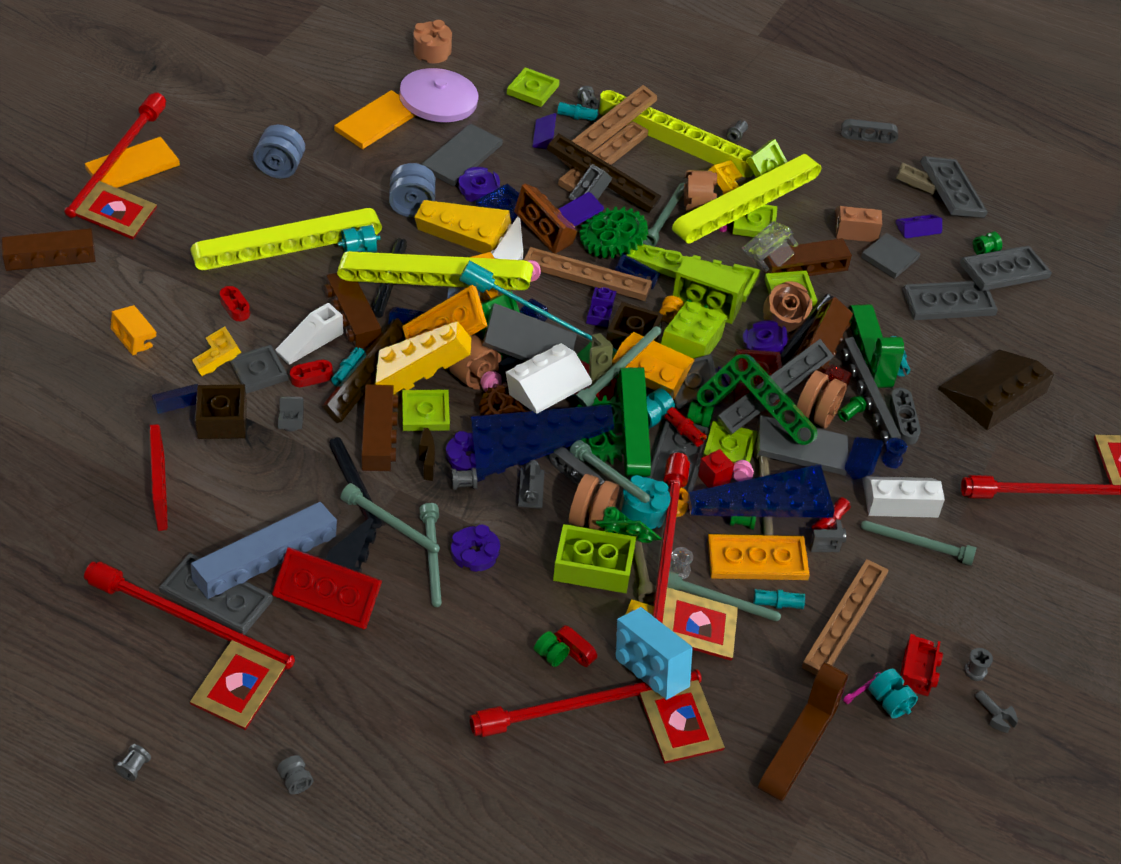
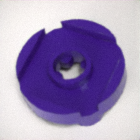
M472 167L465 170L464 175H460L459 190L467 201L493 200L497 197L500 189V178L494 171L492 174L488 172V168Z
M775 321L756 322L753 324L752 329L749 331L746 329L743 333L744 347L748 350L750 356L781 354L788 341L785 326L782 328Z
M459 431L447 444L446 460L451 464V468L456 469V471L471 470L472 468H476V472L483 468L486 470L493 460L491 440L486 436L476 433ZM467 451L474 452L470 456L466 455Z
M481 524L467 527L454 533L451 544V556L461 568L463 566L469 567L470 571L478 572L487 570L496 563V559L500 554V542L488 526ZM472 546H478L480 547V551L476 552L474 549L470 550V548Z

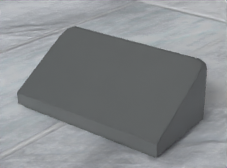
M592 164L568 198L573 201L583 194L590 192L598 200L611 182L612 177L604 170Z

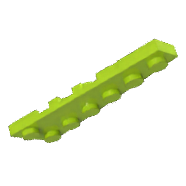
M643 244V246L637 245V251L630 250V254L626 256V262L676 278V272L686 256H682L678 251L665 250ZM693 255L691 257L746 276L747 280L742 302H746L759 277L760 269L734 264L732 267L721 264L722 261L715 259L713 262L701 260V256Z

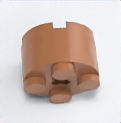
M435 20L434 22L418 23L415 25L413 45L415 57L419 60H426L427 63H440L448 59V56L452 53V32L445 25L444 21Z
M686 170L685 178H688V183L684 184V206H686L685 212H691L717 198V193H713L714 185L717 184V173L702 170Z
M793 281L775 286L764 302V320L775 321L778 323V326L782 328L785 326L787 331H794L804 322L812 310V299H810L807 289Z
M473 335L471 336L470 355L453 364L449 369L455 377L468 387L479 390L482 389L480 384L482 376L488 371L498 372L499 362L502 361V358L496 350L482 346L483 340Z

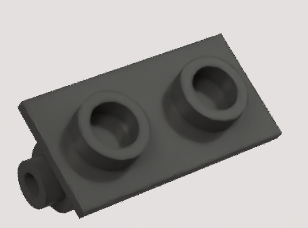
M530 460L526 465V469L521 468L518 507L542 508L544 470H540V465L535 460Z

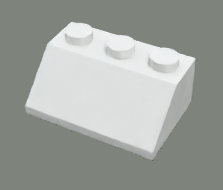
M562 343L553 346L551 349L534 356L522 364L516 365L506 372L509 395L536 414L592 384V380L577 354Z
M863 476L862 478L868 516L938 518L945 499L942 484L939 480L913 477Z

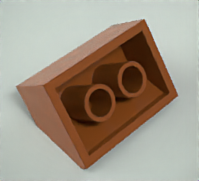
M523 184L514 212L554 254L573 244L577 234L574 225L536 187Z

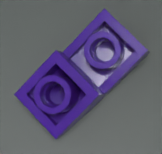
M595 287L586 324L608 328L617 291L606 287Z

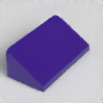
M556 113L536 119L533 139L534 148L547 149L548 144L554 139Z
M587 192L559 208V210L575 227L603 211L604 207L592 193Z
M934 214L896 220V225L904 238L942 233V218Z

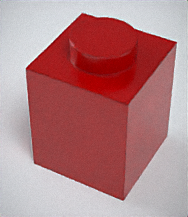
M719 449L701 458L698 477L713 492L731 482L734 463Z

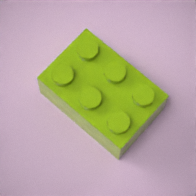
M686 256L676 272L673 296L679 297L684 304L687 299H691L692 302L698 303L701 306L708 305L710 310H717L721 314L727 315L726 322L732 324L741 309L747 277Z
M686 301L664 330L661 344L693 359L709 355L722 338L727 315L721 314L717 310L702 307L698 303Z
M563 524L553 581L627 594L636 537Z

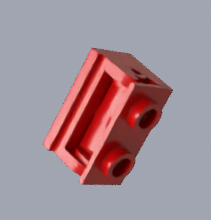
M910 634L905 647L900 674L904 679V686L908 685L915 693L924 696L929 695L932 687H937L940 673L936 672V667H940L943 658V652H939L941 641H938L936 647H934L932 641Z

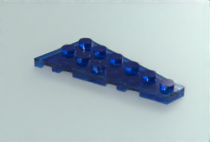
M611 404L543 410L537 414L530 411L472 416L471 423L477 482L484 480L486 476L493 473L500 474L505 472V469L511 466L523 465L530 460H536L554 453V450L565 446L567 448L572 446L578 440L590 439L613 430L614 420Z
M821 464L692 491L688 493L687 499L690 515L833 518L835 511Z

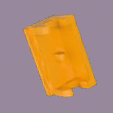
M135 305L112 311L111 330L132 356L153 347L151 342L145 344L144 342L155 338L157 332Z

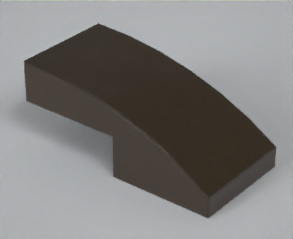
M424 427L419 444V460L425 461L424 480L433 481L435 445L429 428Z

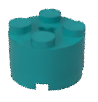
M635 475L630 481L650 496V500L647 503H643L623 489L618 510L632 521H641L651 530L656 527L660 528L664 523L666 511L671 501L668 485L663 481Z

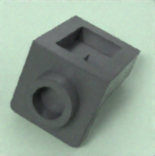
M835 519L832 530L820 529L813 531L810 541L811 552H840L842 543L846 542V529L842 528L841 520Z

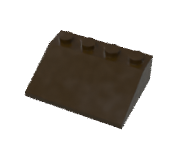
M999 349L940 385L938 390L984 429L989 430L1048 391L1054 373L1037 360Z

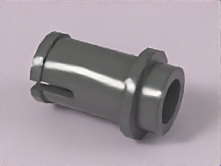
M739 120L734 127H731L727 132L728 139L732 142L740 141L742 134L748 129L747 122Z

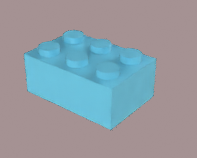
M642 607L617 619L616 659L620 664L626 666L637 678L643 680L654 692L659 693L666 700L690 687L693 648L691 645Z

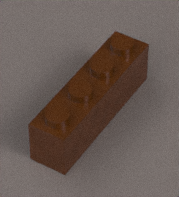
M92 228L2 237V256L6 271L96 262Z
M840 238L764 249L761 266L765 274L807 271L808 276L848 271L852 254L844 239Z
M337 273L326 275L325 294L327 298H331L332 306L343 315V327L346 329L348 342H352L354 347L358 349L370 347L381 334V327L359 283L356 281H345Z
M836 297L821 305L795 357L819 339L823 341L835 356L837 353L835 349L844 339L842 335L851 324L849 321L853 313ZM829 361L817 370L825 373L830 367Z
M366 385L362 471H391V462H396V448H392V444L397 443V430H393V426H397L398 414L393 412V408H398V395H394V385Z

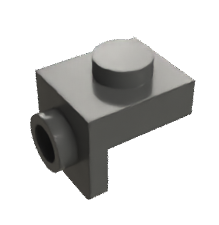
M280 397L278 429L290 432L302 429L304 420L303 397Z

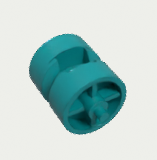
M372 225L362 226L359 230L355 228L342 229V240L338 242V246H342L344 252L362 251L375 253L377 252V240H381L380 235L376 236Z
M661 388L656 389L646 397L649 429L657 425L661 419H665V414L670 416L667 411L675 407L670 394Z
M888 669L881 674L877 673L875 675L876 678L869 686L871 694L877 701H883L882 707L891 718H898L905 713L910 714L912 712L910 709L918 700L915 692L910 686H904V679L895 669Z

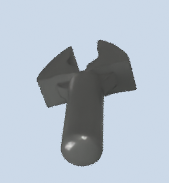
M983 690L976 693L975 698L993 715L989 724L992 728L1008 733L1011 727L1003 719L1007 720L1014 728L1016 727L1018 719L1012 706L1008 709H1001Z

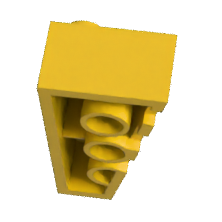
M423 200L415 215L418 230L482 254L495 250L499 239L505 236L509 224H512L509 210Z
M456 321L379 350L375 384L394 385V395H397V392L404 388L409 390L415 387L414 382L425 377L427 380L434 376V373L439 368L443 367L446 369L469 356L472 338L460 323Z

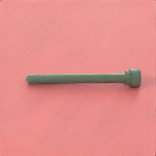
M685 183L679 184L653 227L648 229L649 234L646 235L647 240H643V244L656 246L660 239L659 231L683 195Z
M658 326L653 327L590 388L581 389L575 395L578 402L586 409L595 403L596 394L619 373L620 368H625L661 333V328Z
M582 440L572 444L570 453L580 461L590 463L641 502H649L650 496L593 455L588 444Z
M350 483L343 489L340 497L342 501L349 505L358 504L432 553L439 552L440 547L437 543L363 497L360 488Z
M425 503L419 508L420 519L426 526V537L437 543L435 523L439 518V507L434 503ZM427 549L431 601L434 607H440L442 600L438 552L432 553Z
M869 521L861 523L863 530L958 557V560H961L963 564L972 566L977 547L967 545L960 548Z
M669 571L668 588L678 591L682 590L706 599L738 607L740 610L773 621H779L781 618V614L778 611L683 581V578L679 577L678 573Z

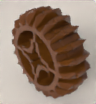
M505 381L501 386L495 383L493 388L488 387L479 403V415L483 420L484 426H488L490 431L496 430L497 435L505 433L506 437L509 434H514L517 437L519 433L525 435L527 430L533 431L534 425L538 424L541 412L536 414L509 395L508 384Z

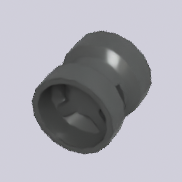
M298 755L286 758L277 768L280 777L286 780L285 786L288 792L294 795L304 792L314 782L311 773L305 770L304 760Z

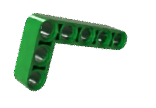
M872 304L849 305L848 309L853 313L849 322L851 323L850 328L854 340L877 387L892 388L904 354L902 337L882 336Z
M740 354L732 358L697 393V400L702 406H714L743 382L797 443L807 445L814 442L817 438L816 427L750 355ZM742 358H745L748 362V368L745 371H741L738 367V362ZM724 374H728L731 377V384L728 387L721 383V378ZM757 375L761 376L764 380V384L760 389L755 387L753 383ZM708 389L714 393L712 402L706 401L704 397ZM771 393H776L779 396L780 401L776 406L769 402ZM787 410H791L795 414V420L792 423H788L785 420L784 415ZM804 427L808 428L811 432L809 440H803L800 436V431Z
M644 367L620 368L614 386V396L616 397V403H621L625 476L633 477L639 475L650 477L651 457Z

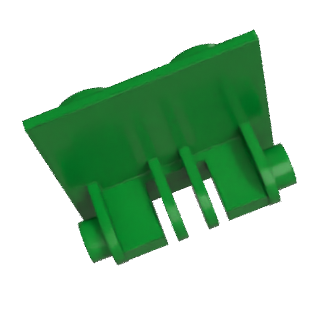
M613 506L605 509L603 521H596V524L606 532L635 536L636 541L638 540L642 543L662 540L659 535L644 523L630 520Z

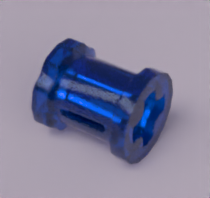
M891 438L887 441V452L883 454L882 462L889 468H898L902 465V455L906 453L907 444L902 439Z

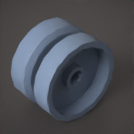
M279 124L271 125L264 130L253 153L254 162L263 173L271 177L288 178L295 173L305 152V142L302 136L294 129Z
M408 163L396 168L390 176L389 203L392 209L400 215L415 217L423 200L435 201L436 178L433 172L426 166L417 163Z

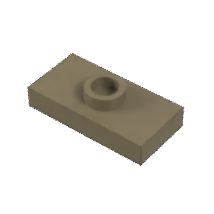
M901 163L897 179L910 184L914 188L934 194L936 188L927 173Z

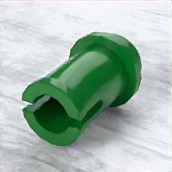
M853 396L847 405L838 410L839 418L847 422L858 412L862 413L865 411L866 401L861 396Z

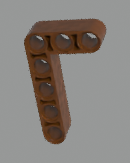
M826 662L822 664L815 677L805 708L765 771L758 789L780 801L785 799L835 715L849 674Z

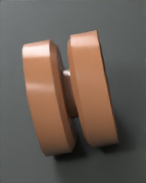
M816 370L807 381L797 407L808 419L813 416L814 424L826 429L834 419L842 403L847 383L838 379H833L829 383L828 375Z
M585 474L574 495L569 513V524L583 527L588 522L589 529L604 531L603 528L596 524V521H603L604 511L607 507H615L619 494V484L607 480L600 486L598 477Z

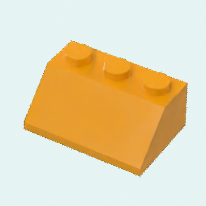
M635 332L628 336L622 342L613 358L612 366L644 336ZM652 341L625 368L644 367L646 387L653 390L658 388L664 389L675 399L695 360L658 342Z

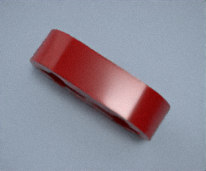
M226 286L220 290V302L229 316L239 322L247 320L250 317V306L239 289L234 286Z
M324 359L296 365L290 370V381L292 385L299 388L327 382L333 376L331 362Z
M564 625L554 633L559 642H564L570 647L568 655L580 665L588 667L598 658L594 647L571 627Z

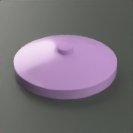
M438 68L420 69L405 76L400 84L399 97L404 107L416 116L435 122L459 121L469 117L477 107L478 91L467 78L453 71Z

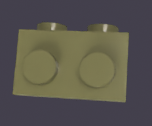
M601 333L592 335L589 376L592 384L589 387L612 367L613 345ZM611 381L605 387L611 386Z

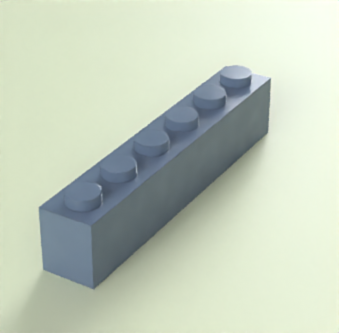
M318 502L192 562V580L207 599L220 595L226 590L283 563L288 547L308 552L313 547L330 541L336 537L337 520L321 502Z

